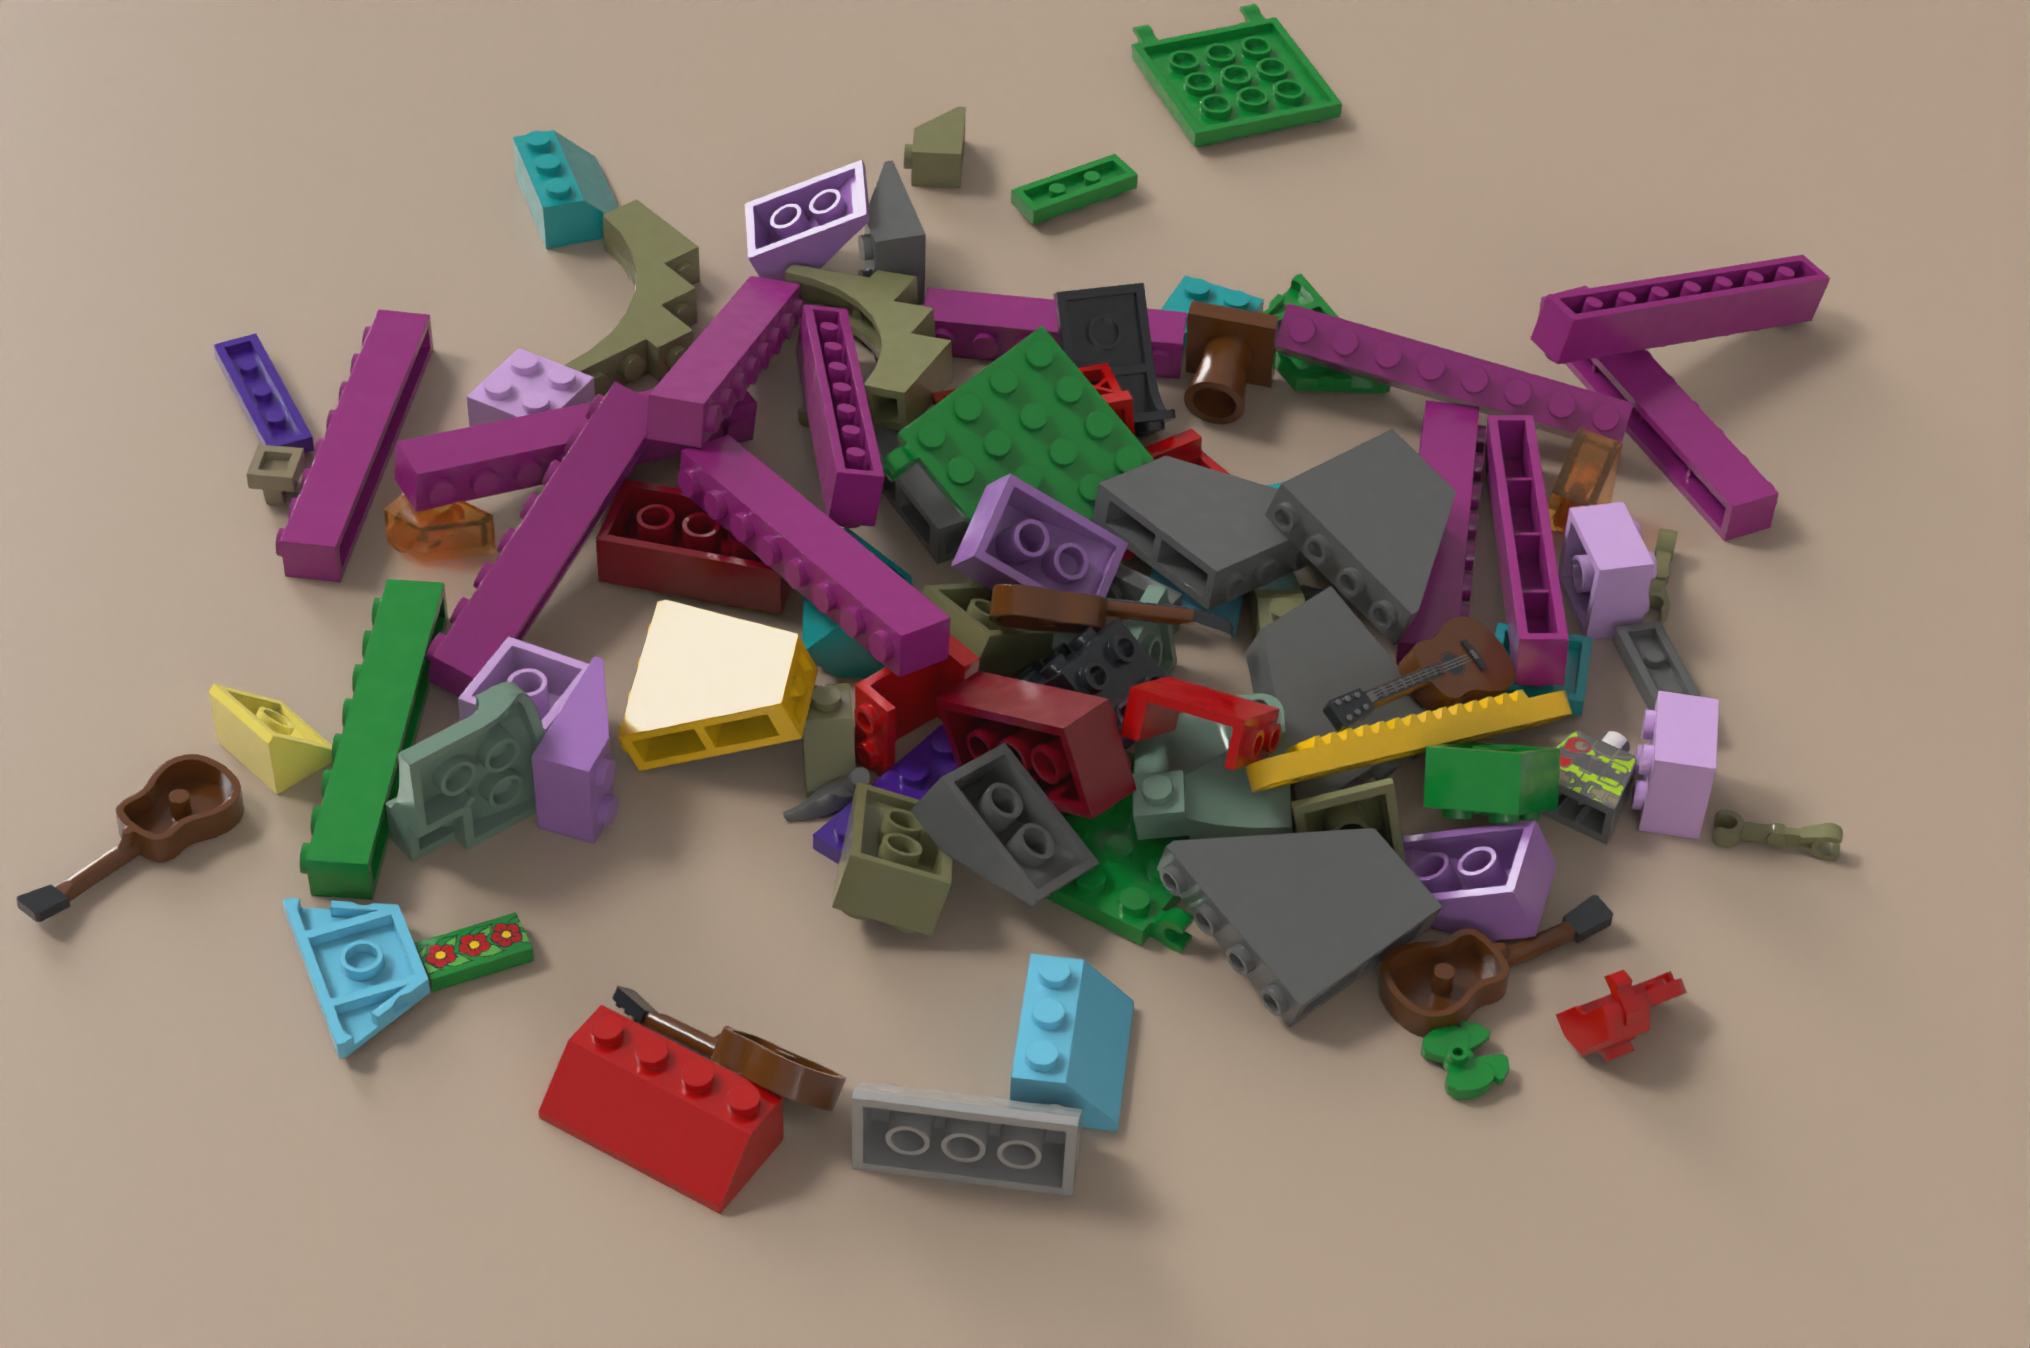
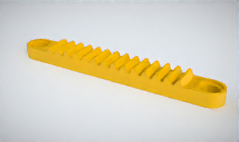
M1521 689L1510 694L1503 693L1494 698L1490 696L1480 701L1473 700L1463 705L1459 703L1449 708L1442 707L1435 711L1428 710L1418 715L1411 714L1401 719L1397 717L1387 722L1380 721L1370 726L1366 724L1354 730L1349 728L1339 733L1331 732L1322 737L1319 735L1287 748L1285 754L1245 766L1252 793L1426 753V746L1477 741L1541 726L1572 715V711L1565 690L1528 698Z

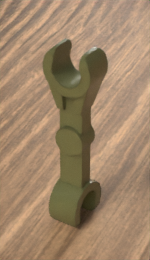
M1663 528L1659 529L1654 552L1657 561V575L1655 579H1651L1648 592L1649 608L1659 611L1661 623L1667 620L1670 607L1665 586L1668 583L1669 565L1673 558L1678 535L1677 531Z
M1720 810L1715 814V828L1712 837L1714 844L1720 847H1734L1741 840L1768 843L1772 847H1798L1799 850L1816 856L1819 859L1830 861L1836 860L1840 855L1843 830L1834 823H1822L1799 829L1786 827L1781 823L1768 825L1744 822L1738 813L1731 810Z

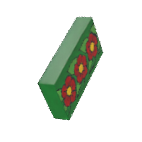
M516 912L415 943L432 992L534 961L532 945Z

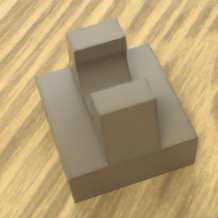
M258 444L246 474L248 488L262 489L266 504L285 506L287 500L286 492H295L306 463L304 448Z

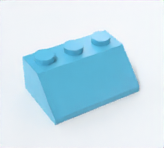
M1030 954L1011 1073L1010 1100L1044 1105L1058 1104L1064 1107L1083 1109L1082 1128L1118 1132L1134 1000L1084 959Z

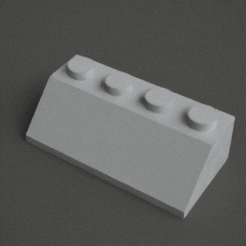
M862 1082L854 1089L852 1095V1169L1073 1197L1081 1144L1083 1109L1069 1108L1058 1104L1044 1105L1012 1101L1001 1097L988 1098L956 1094L951 1091L907 1088L895 1084Z

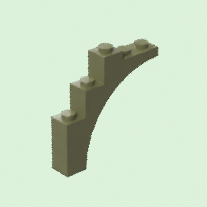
M637 199L602 215L605 250L622 266L634 287L635 292L628 309L611 333L591 350L564 365L594 377L595 397L598 394L606 395L614 382L625 386L647 374H650L660 382L693 343V330L689 326L697 323L696 288L693 285L700 282L699 247Z
M792 264L785 271L786 282L801 284L800 299L805 300V305L847 309L852 334L860 338L876 354L878 359L876 368L864 383L873 426L901 431L924 414L933 404L932 393L944 391L954 380L951 340L936 338L934 308L920 306L918 303L917 276L877 270L869 278Z

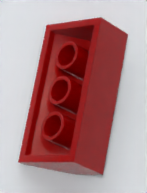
M600 1005L568 1040L538 1111L539 1118L718 1214L723 1212L784 1140L783 1097L603 1005Z

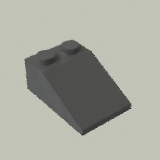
M893 160L885 161L869 203L870 221L864 226V234L858 236L859 253L862 261H864V269L858 271V276L870 278L877 270L917 276L918 303L921 305L925 301L926 234Z
M1006 743L941 777L910 810L942 852L1031 906L1093 870L1099 864L1096 857Z

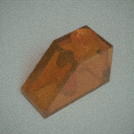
M1579 428L1551 493L1548 508L1551 530L1563 535L1565 534L1569 508L1611 503L1623 443L1584 428Z
M403 493L383 509L387 543L398 552L407 553L422 562L490 555L496 550L493 515L463 500L442 507L416 512Z

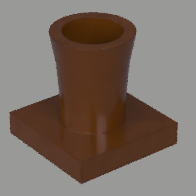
M1191 301L1187 318L1185 372L1194 373L1195 376L1184 394V403L1194 416L1213 424L1233 423L1244 414L1247 383L1271 388L1275 375L1276 349L1274 345L1278 333L1279 316Z

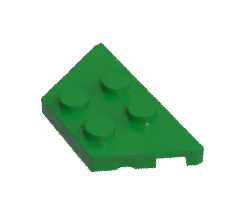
M1302 274L1296 275L1291 281L1290 288L1283 295L1278 293L1269 303V308L1260 312L1279 316L1278 332L1287 303L1339 318ZM1276 351L1275 368L1294 391L1386 393L1390 391L1391 386L1278 354Z

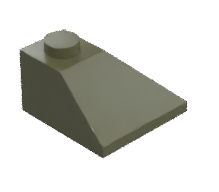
M1392 777L1291 802L1296 833L1375 828L1406 864L1395 786Z

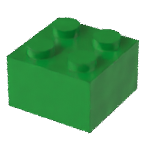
M1473 741L1426 746L1423 807L1442 809L1441 817L1450 819H1472V815L1489 816V822L1495 823L1539 820L1540 812L1558 809L1561 748Z

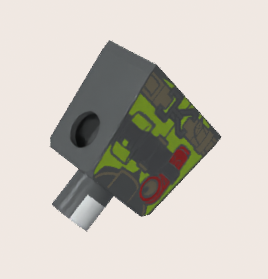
M1572 731L1553 747L1561 748L1558 809L1542 811L1540 814L1607 845L1629 797L1637 759L1634 755L1628 753L1630 750L1629 742L1618 732H1606L1599 740L1582 731Z

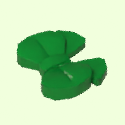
M1461 1021L1459 1026L1440 1027L1423 1037L1421 1056L1426 1060L1442 1063L1444 1069L1448 1072L1444 1087L1446 1093L1457 1100L1474 1099L1484 1095L1492 1089L1493 1082L1497 1085H1502L1509 1073L1508 1057L1503 1054L1474 1057L1471 1051L1482 1046L1490 1037V1031L1478 1023Z

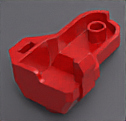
M1623 969L1604 977L1611 994L1583 1005L1572 1007L1556 1014L1564 1037L1582 1056L1593 1052L1595 1054L1601 1053L1604 1062L1635 1051L1631 1040L1636 1039V1035L1650 1030L1651 1007L1688 992L1682 978L1675 980L1671 971L1632 986L1633 981Z

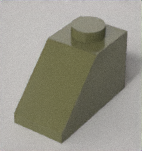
M956 107L914 128L913 144H905L904 169H911V186L961 188L966 107Z
M849 683L814 685L801 739L806 798L830 781L850 775L856 768L853 713Z

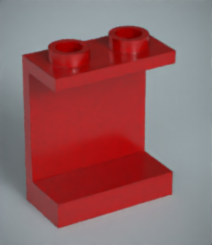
M950 635L948 659L902 677H898L889 668L885 667L855 684L854 747L855 756L864 768L874 771L880 777L894 766L895 741L935 717L941 720L935 698L978 672L980 658Z
M1167 676L1131 686L1120 736L1138 742L1176 730L1179 712L1233 727L1224 768L1236 770L1269 757V753L1272 754L1275 751L1281 735V725L1277 724L1280 709Z

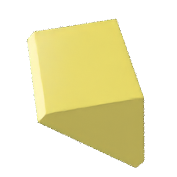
M218 684L212 685L209 690V697L218 743L277 795L333 762L332 744L282 701Z

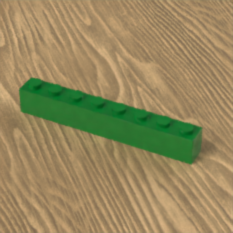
M387 579L382 597L375 598L373 601L372 631H365L362 641L363 663L356 664L353 670L352 689L354 694L352 699L346 698L343 704L342 724L344 728L342 734L336 733L333 738L332 769H325L323 772L321 783L322 804L321 806L315 805L312 810L310 824L311 842L303 843L301 847L300 872L301 874L308 875L311 896L373 900L390 838L385 803L396 798L399 790L398 753L415 744L431 684L427 680L431 661L426 659V654L438 633L444 634L448 621L445 585L442 582Z

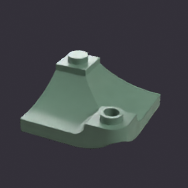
M503 682L476 695L477 710L471 716L398 753L400 777L398 795L396 798L386 802L385 806L390 839L412 862L454 839L466 850H469L537 813L531 756L545 736L537 707L532 699L516 683Z
M1269 694L1235 695L1280 709L1277 718V724L1281 725L1280 740L1277 748L1272 754L1269 753L1268 758L1285 754L1288 748L1282 703ZM1183 712L1179 713L1176 730L1135 742L1134 774L1132 775L1137 790L1132 793L1133 818L1138 840L1189 836L1190 840L1294 833L1291 784L1252 793L1245 766L1236 770L1224 768L1233 727Z

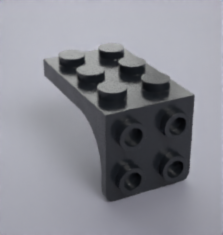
M1144 283L1062 291L1053 294L1059 342L1062 350L1077 368L1104 363L1109 364L1121 390H1128L1133 399L1135 437L1153 435L1157 431L1165 430V423L1176 419L1175 409L1166 410L1158 390ZM1095 381V382H1090V383H1091L1092 385H1097L1100 381Z
M1119 618L1098 631H1095L1092 626L1087 627L1069 642V647L1065 642L1061 643L1042 659V662L1037 658L1016 675V678L1019 680L1109 699L1110 705L1117 716L1119 734L1121 733L1131 686L1167 677ZM1121 737L1124 750L1128 749L1136 742L1134 740Z

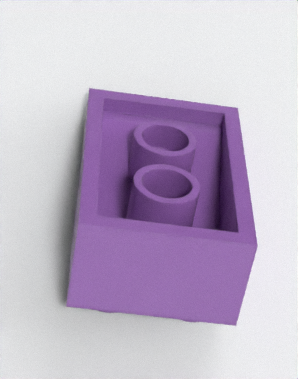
M862 160L745 203L748 259L759 277L785 281V271L792 264L820 269L870 221L866 168Z
M1008 474L986 486L951 567L992 591L993 586L997 584H1019L1065 592L1093 594L1106 598L1129 543L1016 476Z
M596 656L589 663L531 756L538 828L595 843L605 825L610 826L613 823L619 806V799L613 793L616 762L611 760L604 660Z
M1536 820L1402 836L1406 865L1442 905L1430 928L1450 933L1467 928L1475 929L1491 941L1536 937L1557 867V863Z

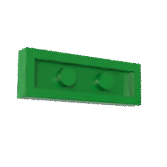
M1112 154L1011 189V204L1032 224H1036L1136 189L1138 174L1120 157Z

